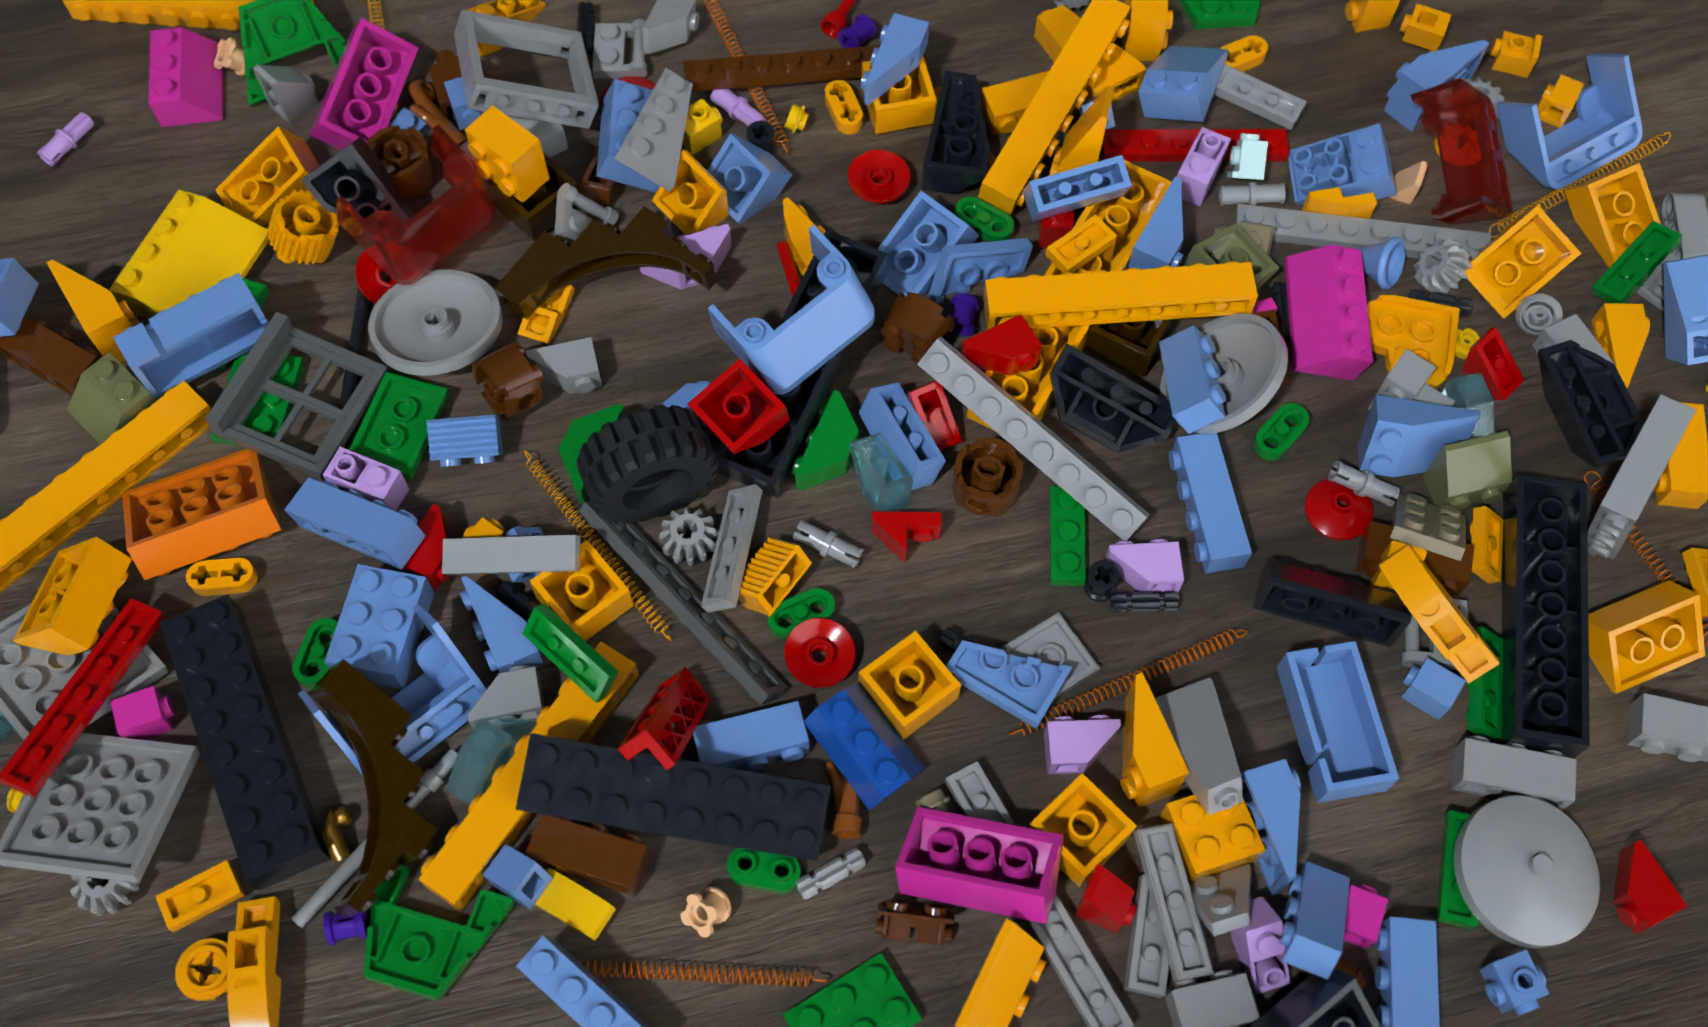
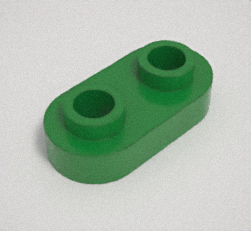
M972 196L964 197L956 204L955 215L976 231L980 238L988 242L1011 239L1014 221L1006 212ZM967 215H972L974 218H969Z
M1286 403L1279 407L1257 432L1253 441L1255 452L1261 458L1270 461L1283 457L1303 435L1309 424L1310 418L1306 409L1296 403ZM1285 421L1292 422L1294 426H1288ZM1265 443H1271L1275 448H1269Z
M813 588L782 601L771 617L767 616L768 628L775 637L786 640L791 631L806 620L813 618L831 620L835 613L834 598L827 590ZM814 606H821L824 609L821 613L811 611ZM784 619L792 622L788 627H782L779 623Z
M321 618L309 626L292 667L293 675L306 688H314L329 669L325 664V659L331 641L329 643H322L326 636L334 635L338 623L334 619ZM313 668H320L316 675L309 676V672Z
M737 848L731 852L727 859L728 875L739 886L785 894L793 891L796 888V881L801 878L800 865L794 857ZM743 859H748L752 862V866L748 870H742L738 867L739 862ZM780 866H785L788 868L789 873L785 877H778L775 874V870Z

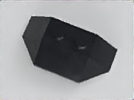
M1573 340L1539 349L1538 358L1544 396L1572 453L1594 468L1625 459L1644 421L1615 364L1592 351L1579 347L1580 344Z
M1065 344L1049 373L1059 421L1116 453L1166 440L1177 421L1172 416L1170 402L1069 344Z

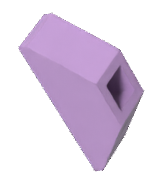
M729 224L711 226L704 231L677 237L694 254L698 255L701 253L707 256L714 264L715 274L732 247ZM639 267L642 274L680 290L699 284L687 275L676 271L655 267Z

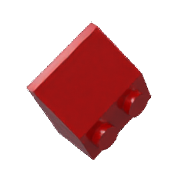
M738 359L687 403L691 410L733 454L764 443L790 421L786 406L741 359Z

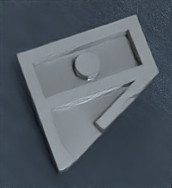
M1249 864L1211 876H1202L1195 881L1189 882L1197 914L1213 936L1250 925L1251 883H1253V876Z

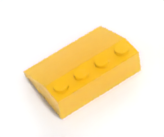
M178 189L109 290L119 302L125 300L134 315L149 319L160 311L167 310L181 303L191 295L198 294L218 284L225 278H229L237 273L242 278H245L269 241L268 229L204 196Z

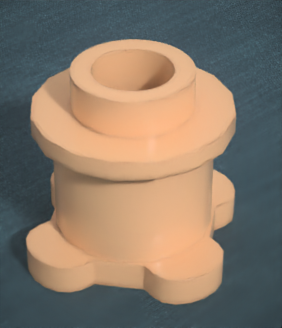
M231 37L227 40L221 39L217 46L218 51L214 60V67L219 70L222 67L235 70L237 75H245L243 47L236 45V40Z
M708 887L702 890L700 894L693 892L687 896L688 904L686 910L681 912L680 917L684 925L692 926L701 937L706 938L713 933V924H720L728 919L731 913V904L727 895L721 889Z

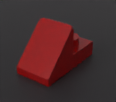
M1491 327L1470 347L1462 374H1481L1494 400H1505L1525 381L1496 327Z
M934 380L908 392V399L940 451L962 442L941 384Z
M872 511L871 532L902 562L906 561L907 539H913L917 542H929L933 539H940L941 512Z

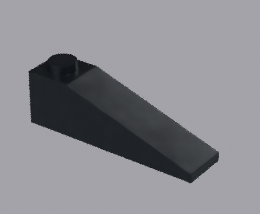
M945 71L923 163L922 189L954 194L986 177L991 147L986 134L985 119H983L976 75Z
M361 136L301 179L323 208L330 213L334 212L347 221L351 228L357 232L360 230L376 243L393 242L407 248L417 261H420L435 250L383 164Z

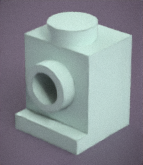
M1240 134V140H1237V146H1232L1230 164L1235 165L1234 171H1228L1227 178L1264 180L1268 141H1259L1260 135Z

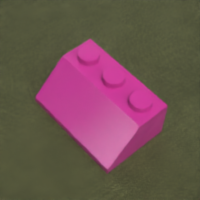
M182 27L150 31L149 105L161 127L224 120V67L220 70L214 67L218 42Z

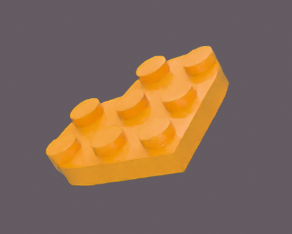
M1380 295L1376 300L1369 301L1367 309L1372 352L1385 356V366L1388 374L1405 350L1408 349L1436 366L1426 384L1438 390L1451 373L1454 364L1460 308L1397 295Z

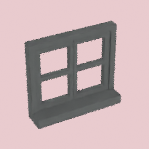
M276 311L205 419L214 435L323 481V473L339 447H344L372 402L385 372L389 373L388 367L294 328L288 316ZM292 348L323 360L303 393L272 380ZM332 364L363 377L343 410L311 397ZM263 392L295 404L274 439L243 426V423ZM303 409L335 421L315 455L283 443L284 438Z

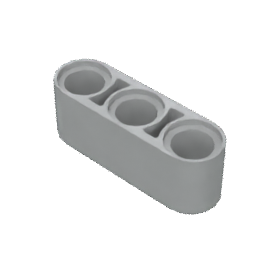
M1668 192L1663 199L1661 208L1663 225L1682 234L1681 243L1672 253L1680 259L1708 255V212L1704 195Z

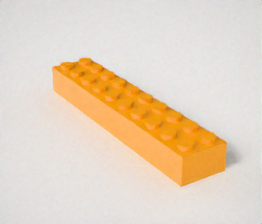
M1124 160L1132 184L1130 189L1123 196L1086 206L1073 227L1075 229L1096 214L1117 235L1116 243L1073 273H1092L1097 270H1105L1107 272L1123 271L1128 269L1133 247L1172 181ZM1051 263L1044 276L1059 275L1062 272ZM1092 325L1034 328L1032 331L1041 342L1042 348L1039 362L1032 369L1026 372L1019 371L1010 376L986 370L984 374L1041 421L1054 399L1049 375L1065 344H1069L1079 351L1083 350ZM968 408L967 418L993 430Z

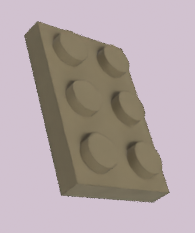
M1399 494L1393 508L1390 538L1461 561L1466 549V515L1461 514L1459 509L1450 505L1438 507L1429 504L1425 498L1416 494H1407V496Z

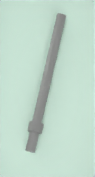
M451 748L431 770L427 768L419 780V791L406 805L414 810L430 792L434 794L444 783L442 779L462 757ZM367 838L294 914L291 919L299 927L303 928L360 867Z

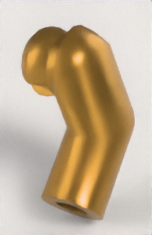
M344 806L339 807L335 811L331 809L325 814L321 837L333 863L351 855L341 834L342 827L352 822L351 815Z

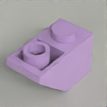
M1201 128L1177 175L1181 179L1183 200L1201 206L1214 181L1231 138L1206 128Z
M339 447L323 473L325 479L336 484L341 490L348 492L349 489H352L371 502L374 499L380 500L393 511H397L409 490L400 470L343 447Z
M1155 539L1141 544H1134L1131 541H1119L1108 547L1105 561L1114 563L1119 570L1120 577L1139 592L1159 591V594H1163V591H1176L1179 593L1184 582L1179 542H1168L1165 539Z
M1095 715L1089 717L1088 720L1074 721L1073 717L1061 716L1052 719V721H1047L1044 730L1047 774L1084 773L1115 739L1121 727L1120 719H1110L1107 715Z
M1263 897L1251 900L1250 925L1231 931L1233 944L1246 973L1251 990L1255 995L1290 984L1288 964L1282 962L1285 945L1279 943L1283 929L1282 920Z

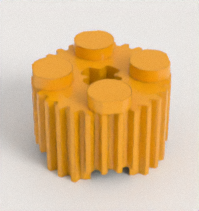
M294 189L289 196L286 195L284 199L281 198L273 208L267 231L270 246H274L273 250L277 251V258L284 263H293L294 261H298V264L304 262L306 265L309 262L315 264V262L324 263L332 251L341 222L340 216L334 212L330 213L323 208L309 190L304 192L300 189L297 192Z

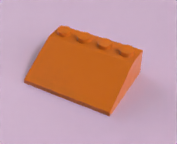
M247 448L122 493L126 549L144 581L156 576L167 575L177 568L188 564H195L224 551L235 550L240 545L256 539H265L273 533L281 531L278 511L259 453Z

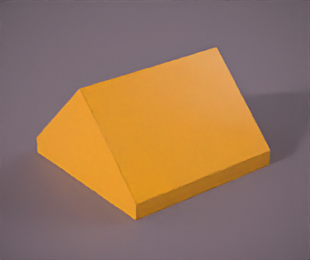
M682 150L675 186L671 192L660 186L652 201L685 235L704 231L711 226H716L729 217L727 190L687 150Z

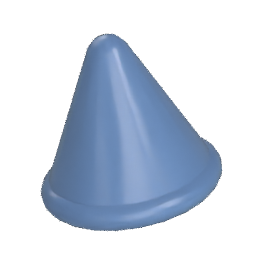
M1396 236L1359 249L1362 253L1363 272L1383 290L1391 289L1398 282L1405 265V244L1400 237Z

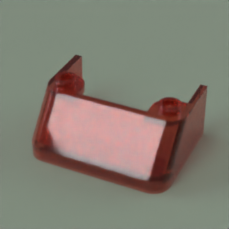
M1462 78L1411 94V100L1424 109V113H1421V122L1426 131L1430 130L1437 137L1447 193L1441 195L1440 202H1437V208L1431 210L1432 216L1448 224L1495 220L1511 216L1513 213L1511 194L1496 113L1490 98Z
M439 124L433 128L431 151L443 163V176L452 187L408 221L403 223L394 213L384 210L377 211L364 219L343 196L337 199V222L391 279L400 285H412L491 225L495 217V204L475 163Z

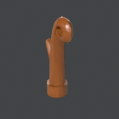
M418 79L412 81L409 84V91L415 104L410 106V111L426 122L443 141V147L449 154L453 153L468 140L467 136L463 131L458 130L434 104L433 101L437 99L435 88L425 80Z
M828 761L826 762V769L831 780L835 802L831 835L846 840L858 839L861 835L862 819L859 817V796L842 773H838L833 762Z

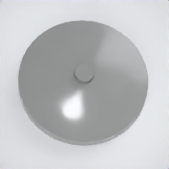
M434 270L411 276L390 288L374 306L369 318L368 332L377 355L388 366L411 375H439L461 369L483 356L492 347L500 334L503 314L496 292L480 277L459 270Z
M1247 313L1226 315L1198 328L1203 335L1208 334L1215 345L1216 352L1212 353L1220 369L1221 376L1217 379L1218 384L1224 391L1226 402L1223 403L1225 418L1194 431V433H1218L1239 426L1261 411L1278 391L1287 370V346L1278 330L1268 320L1258 315ZM1163 371L1160 382V397L1170 402L1165 373Z
M1519 795L1506 796L1479 807L1462 825L1454 849V870L1457 884L1470 911L1490 932L1517 946L1546 948L1571 940L1590 923L1596 911L1600 895V876L1597 861L1582 831L1561 810L1537 798Z

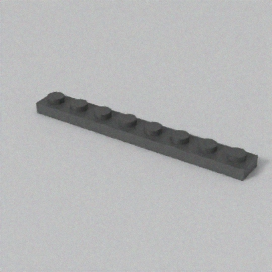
M590 500L584 502L579 513L588 521L589 526L610 544L611 549L620 555L632 568L634 574L641 578L654 591L655 596L674 612L679 622L690 629L700 640L701 645L722 663L726 672L738 680L752 699L763 705L782 697L788 687L716 611L708 613L701 607L702 596L632 523H623L622 521L618 523L611 522L595 512Z

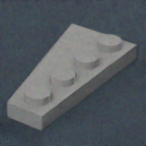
M665 68L614 159L671 192L675 186L693 84Z

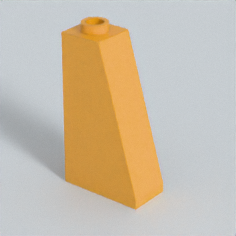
M1064 5L1042 12L1037 16L1034 37L1053 62L1056 61L1081 19ZM1117 45L1109 61L1102 60L1099 65L1103 69L1095 85L1093 86L1089 83L1085 91L1089 93L1085 101L1097 98L1107 86L1114 87L1111 103L1138 91L1147 68Z

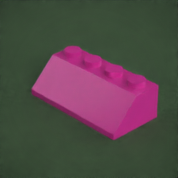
M361 18L350 33L309 135L342 150L360 136L367 143L369 138L377 131L386 128L407 79L418 47Z
M1328 245L1287 256L1284 259L1293 371L1351 381L1355 380L1373 363L1361 250Z
M917 807L895 866L899 891L901 894L1047 924L1056 894L1063 835Z

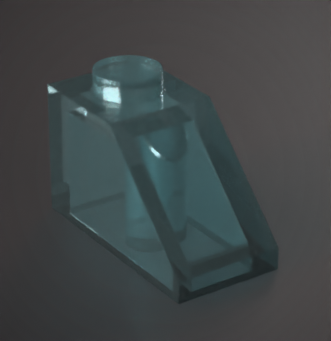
M1482 373L1450 379L1441 393L1455 401L1452 407L1479 411V418L1470 439L1495 434L1494 401Z
M877 433L850 442V449L861 492L874 511L894 512L908 507L913 479L882 434Z
M481 718L459 750L446 791L468 805L471 804L478 794H484L492 784L491 778L496 769L501 764H507L515 754L516 742L513 736Z

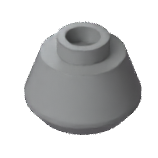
M1537 293L1525 297L1519 303L1515 317L1518 326L1525 333L1539 336L1544 328L1562 321L1563 310L1560 303L1554 297Z

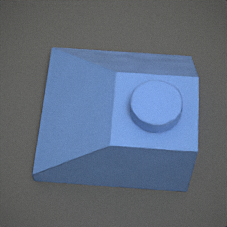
M730 133L707 170L727 190L729 215L737 223L745 222L776 200L792 176L773 155L733 133Z

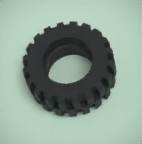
M655 405L651 409L644 407L637 409L636 412L629 415L625 413L612 423L607 422L601 426L599 432H594L588 437V441L581 447L577 459V468L592 508L601 517L616 523L619 521L623 523H633L636 520L641 522L648 521L652 517H662L667 515L669 511L684 507L688 501H694L698 498L701 491L707 490L711 481L716 476L718 459L700 418L692 411L677 405H671L670 407Z

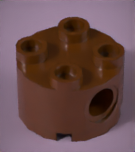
M394 125L377 131L369 138L367 145L383 164L406 201L408 198L421 194L435 183V165L427 142L420 132L412 127L407 126L408 130L400 129L399 125Z
M901 292L880 325V333L885 338L882 345L893 353H899L902 350L912 355L911 360L918 364L937 338L942 337L947 341L955 327L954 319L950 314L945 319L941 315L944 309L932 300L909 292L905 297L903 292Z
M514 341L472 363L476 384L478 385L483 382L485 391L481 392L484 400L495 414H499L501 420L505 419L507 421L545 400V394L539 384L544 381L543 373L537 364L533 363L530 365L526 359L525 351L518 341Z
M989 437L979 438L975 443L970 445L968 443L962 447L955 460L952 484L955 495L954 499L957 505L976 515L999 517L1005 514L1006 510L1013 505L1018 497L1022 480L1023 464L1021 458L1019 460V457L1016 455V450L1007 442Z

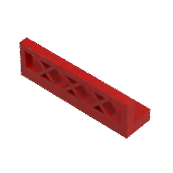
M686 667L682 668L658 685L618 750L628 761L645 748H648L666 770L670 769L678 761L712 698ZM681 707L684 708L686 716L683 715ZM671 723H674L676 732L673 731ZM659 739L664 740L666 747L662 744V742Z

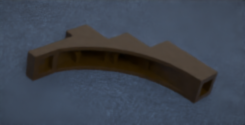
M644 206L621 233L612 224L606 223L604 225L594 218L572 245L562 236L557 235L554 237L544 230L494 289L504 305L527 320L542 303L559 290L577 280L601 271L624 267L668 269L687 275L708 290L717 282V278L713 268L714 264L707 256L701 253L698 255L688 250L687 245L682 240L674 237L670 226L671 221L666 215L660 211H655L654 213Z
M342 659L328 669L308 695L330 714L347 737L359 761L366 787L368 830L363 858L356 878L333 907L344 917L359 912L364 913L377 898V894L374 893L376 888L382 881H388L397 871L400 864L402 865L414 860L420 861L431 849L433 843L430 839L437 829L406 805L419 791L420 785L417 782L425 773L394 748L406 735L408 729L404 726L412 715L351 664Z

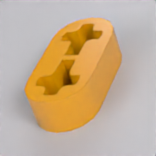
M1252 35L1222 46L1219 49H1228L1229 54L1225 62L1226 65L1244 72L1263 63L1268 51V44L1263 38Z
M843 80L829 82L825 87V104L836 128L841 133L848 135L859 132L863 125V112L851 86ZM838 93L840 96H843V101L840 102L838 96L833 94ZM847 112L849 118L854 120L849 121L847 118H844V113Z
M244 558L199 561L190 566L186 573V582L200 596L248 592L256 585L258 580L257 571ZM243 569L246 574L241 575L240 581L236 582L233 576H237L239 570ZM208 572L211 577L206 578L205 584L201 585L198 579H202L204 573Z

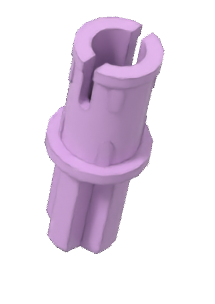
M729 89L713 90L711 100L729 113L730 118L739 119L747 126L755 121H766L762 114L748 105L745 97H739Z
M80 112L62 130L56 129V135L38 150L37 154L44 162L53 167L70 149L77 148L76 142L93 127L94 121L84 112Z

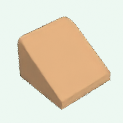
M1421 161L1398 172L1394 177L1397 195L1389 197L1403 203H1412L1421 186L1427 162Z

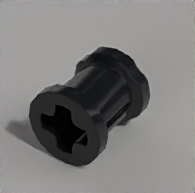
M761 120L751 123L746 131L749 142L774 156L775 146L772 142L774 138L773 126Z
M1100 560L1091 565L1084 585L1085 594L1089 599L1095 602H1105L1115 592V586L1118 583L1120 573L1114 563Z

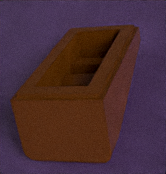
M598 147L579 184V193L603 207H610L619 182L596 176Z

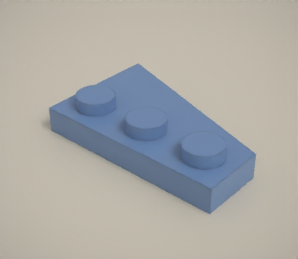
M1028 238L943 246L928 298L938 304L943 302V296L956 291L958 294L970 292V286L996 277H1010L1024 272L1033 245Z
M962 640L946 665L961 685L1037 729L1073 668L1063 664L1055 666L1043 663L1041 659L1030 656L1026 659L1006 654L1005 650Z

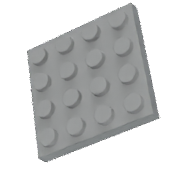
M31 604L0 622V712L23 741L120 612L115 606L110 614L102 620L98 629L100 633L95 645L89 650L70 656L19 645L12 641ZM147 644L89 724L112 710L111 700L143 690L168 673L164 663Z
M81 733L35 798L24 795L0 839V866L140 883L199 759L200 752L196 746Z

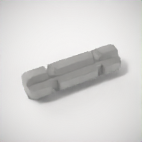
M853 848L844 853L843 858L837 857L815 869L813 875L807 874L796 881V887L804 899H809L818 894V889L825 890L848 877L850 871L855 873L865 867L866 860L858 848Z

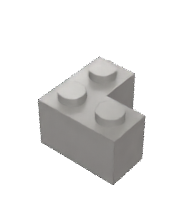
M1408 349L1405 350L1386 376L1376 394L1450 407L1455 403L1451 398L1426 384L1436 366ZM1373 401L1371 402V404H1370L1368 410L1371 409V406H1372V404H1373Z

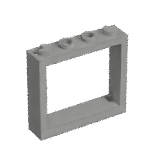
M461 10L454 31V38L468 109L485 112L493 105L508 116L590 128L599 104L581 32ZM477 42L567 58L575 93L485 78ZM561 48H569V51L561 50ZM479 94H484V98L479 99Z
M1660 394L1588 529V553L1593 556L1598 554L1612 560L1616 558L1697 409Z

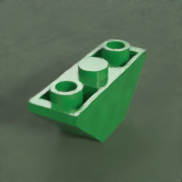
M833 390L829 401L824 400L818 412V419L820 421L817 427H811L805 441L807 449L804 455H798L795 460L792 474L795 475L796 489L805 490L845 475L857 451L859 430L839 391Z
M616 404L573 420L558 448L564 468L580 504H584L585 501L589 500L577 468L580 449L584 443H587L588 437L594 432L597 433L601 430V426L607 422L612 423L619 416L625 414L623 405Z

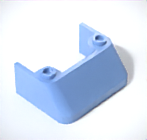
M1597 53L1587 55L1592 85L1583 89L1577 98L1576 110L1578 118L1543 136L1537 104L1503 101L1496 104L1508 153L1542 186L1561 189L1634 149L1640 143L1643 129L1628 55Z
M815 225L809 228L812 253L820 261L817 266V277L826 290L778 328L773 330L766 321L760 318H748L734 328L714 304L708 307L715 332L774 394H786L793 390L868 330L875 320L874 305L850 263Z
M420 604L413 609L432 633L429 638L419 645L416 651L417 664L424 673L391 698L412 715L404 726L408 729L406 735L394 748L413 763L468 721V713L487 690L440 624ZM305 690L298 693L313 715L362 774L354 750L339 725L329 713L323 714Z

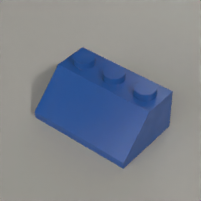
M860 682L844 688L825 701L804 721V724L869 811L925 770Z

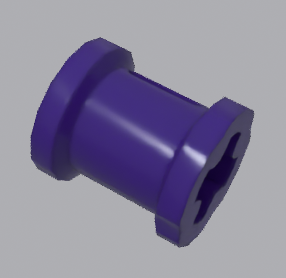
M859 14L855 17V22L851 26L843 28L838 32V40L843 48L860 47L867 39H872L877 35V28L871 18L865 14Z
M956 294L951 300L953 307L951 317L955 322V327L951 334L961 337L970 336L974 333L975 325L972 322L975 312L979 310L980 302L970 294Z
M332 910L326 911L323 916V926L328 945L333 946L338 943V940L359 936L361 939H367V929L370 927L368 910L364 913L359 912L347 917L340 913L334 914Z

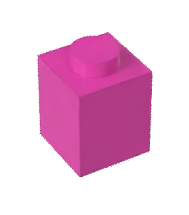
M155 686L110 701L117 733L122 738L145 740L174 730L171 716L175 715L173 702L169 695L164 696Z
M1361 884L1351 885L1348 893L1343 941L1364 949L1376 943L1388 899L1379 896L1378 891L1372 887Z

